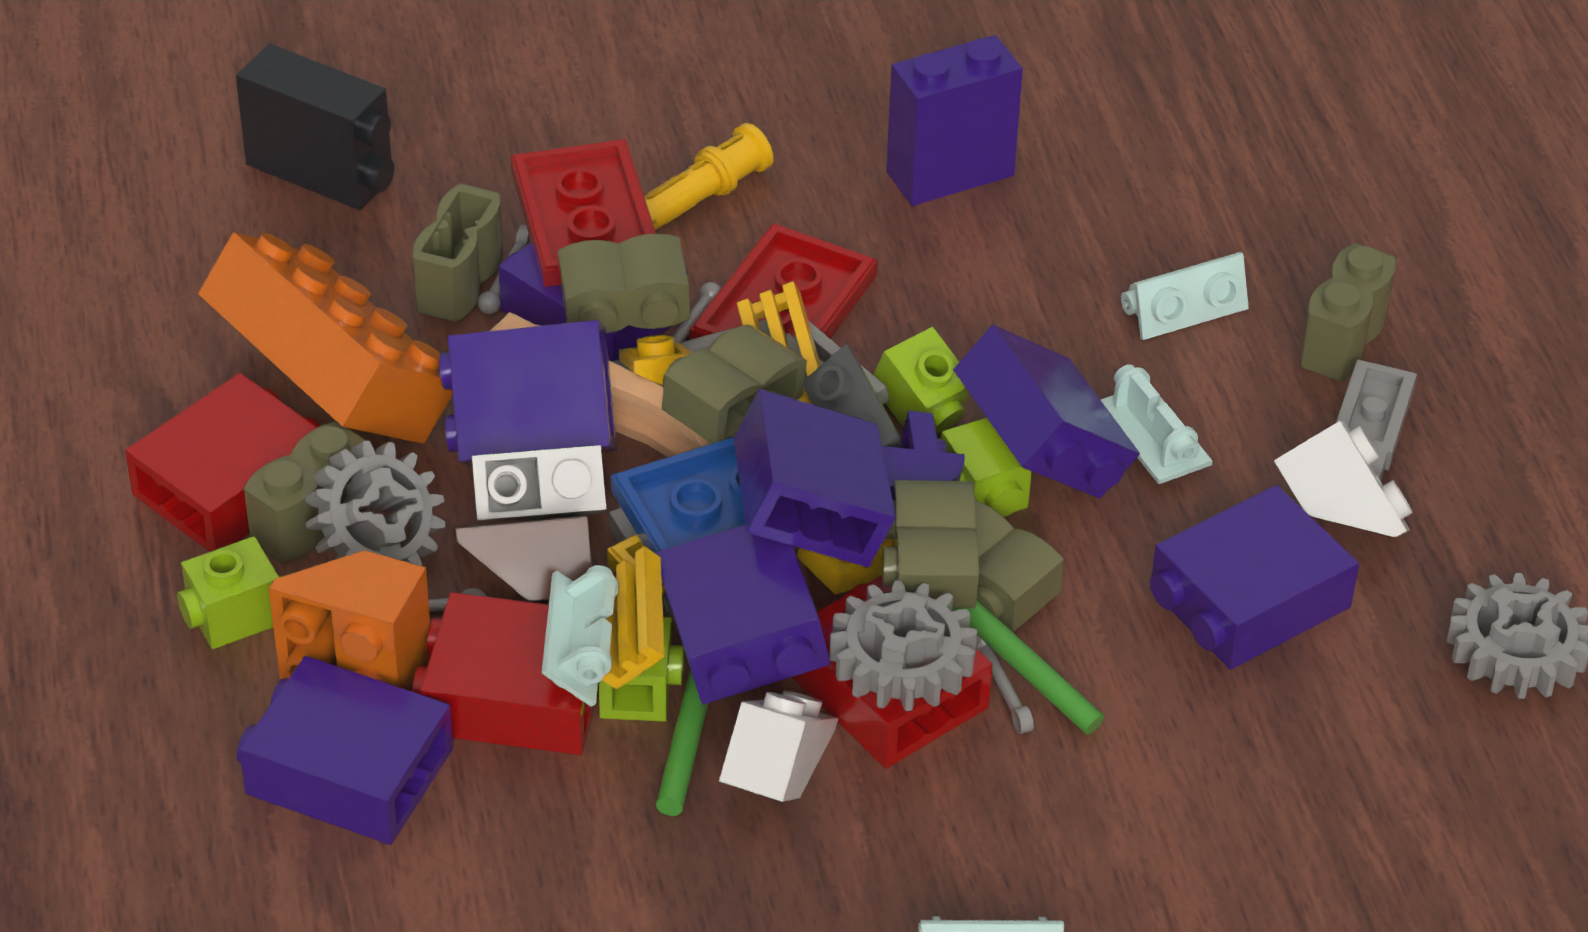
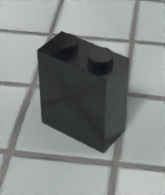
M270 43L236 74L246 165L360 211L378 193L388 188L393 179L395 166L391 159L389 133L391 119L388 115L386 88Z

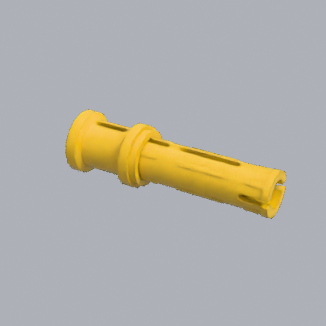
M750 123L741 124L734 129L730 139L717 147L709 145L698 152L694 164L688 167V169L645 194L644 197L655 230L679 217L708 196L731 193L736 189L737 181L751 172H763L770 168L773 164V151L766 136L760 129Z

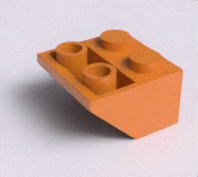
M364 550L274 579L270 585L269 596L280 679L290 678L304 656H308L412 692L414 676L418 666L428 667L430 657L427 654V639L430 627V611L426 567Z

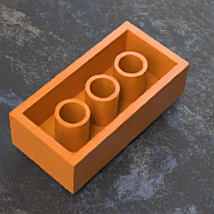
M233 232L198 295L342 427L424 444L453 396L452 389L444 390L439 363L440 352L421 341L410 338L405 333L408 327L407 324L397 315L383 308L375 307L368 301L371 295L370 291L359 282L339 275L334 271L332 267L335 261L324 251L309 244H303L301 249L292 248L280 238L268 233H262L259 238Z

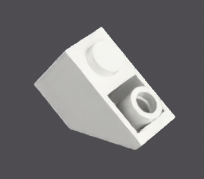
M1339 421L1274 460L1303 510L1309 516L1392 537H1399L1410 530L1403 518L1412 514L1413 511L1394 480L1384 486L1370 465L1380 457L1361 426L1350 431L1345 422Z
M601 445L472 456L477 521L527 520L603 514L606 510Z
M787 690L783 691V695L766 692L764 700L742 702L719 781L782 802L800 798L835 732L839 718L820 712L821 700Z

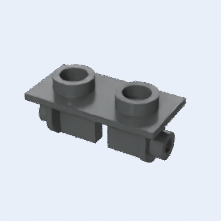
M845 344L804 380V389L813 405L878 424L882 446L904 448L899 440L901 438L850 345Z

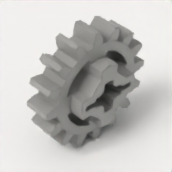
M363 441L352 447L351 452L345 448L329 458L331 466L327 465L316 471L313 475L314 480L323 489H316L305 496V502L318 508L319 514L305 522L306 527L312 530L322 529L325 537L317 544L315 549L318 553L333 549L338 554L336 559L365 550L422 566L420 557L434 553L438 548V545L428 534H434L444 529L446 524L441 518L432 515V508L445 502L444 495L429 494L426 488L434 479V473L428 471L418 475L413 470L418 457L414 452L399 460L396 459L395 443L392 442L381 445L374 452L370 441ZM346 487L348 496L343 504H340L343 489ZM368 507L370 510L378 509L379 512L391 511L392 513L384 517L383 514H373L372 511L364 513L359 511ZM410 520L409 531L406 536L404 527Z
M1515 573L1512 584H1504L1497 575L1493 574L1489 575L1486 590L1479 585L1471 583L1467 586L1465 599H1455L1446 642L1454 645L1452 654L1454 663L1470 662L1467 678L1471 681L1480 679L1483 676L1492 679L1490 684L1491 692L1497 694L1503 689L1504 685L1514 686L1517 698L1525 699L1528 688L1536 687L1544 697L1552 696L1555 681L1566 688H1570L1574 684L1576 673H1584L1588 664V626L1585 625L1588 616L1587 609L1585 607L1569 608L1572 593L1568 590L1559 592L1556 595L1548 592V579L1542 578L1535 586L1526 585L1522 573Z
M896 580L893 583L892 592L885 594L873 584L867 588V601L864 602L859 598L850 596L846 599L845 613H835L833 617V631L830 634L829 657L830 661L836 662V678L838 681L853 679L852 695L857 698L872 691L877 694V707L884 708L891 698L901 699V704L905 711H912L915 698L921 697L931 706L935 707L940 703L941 689L957 695L961 692L962 677H972L976 655L977 629L969 628L970 613L967 609L952 612L953 596L951 594H944L936 600L930 598L929 584L922 583L915 593L906 592L901 580Z

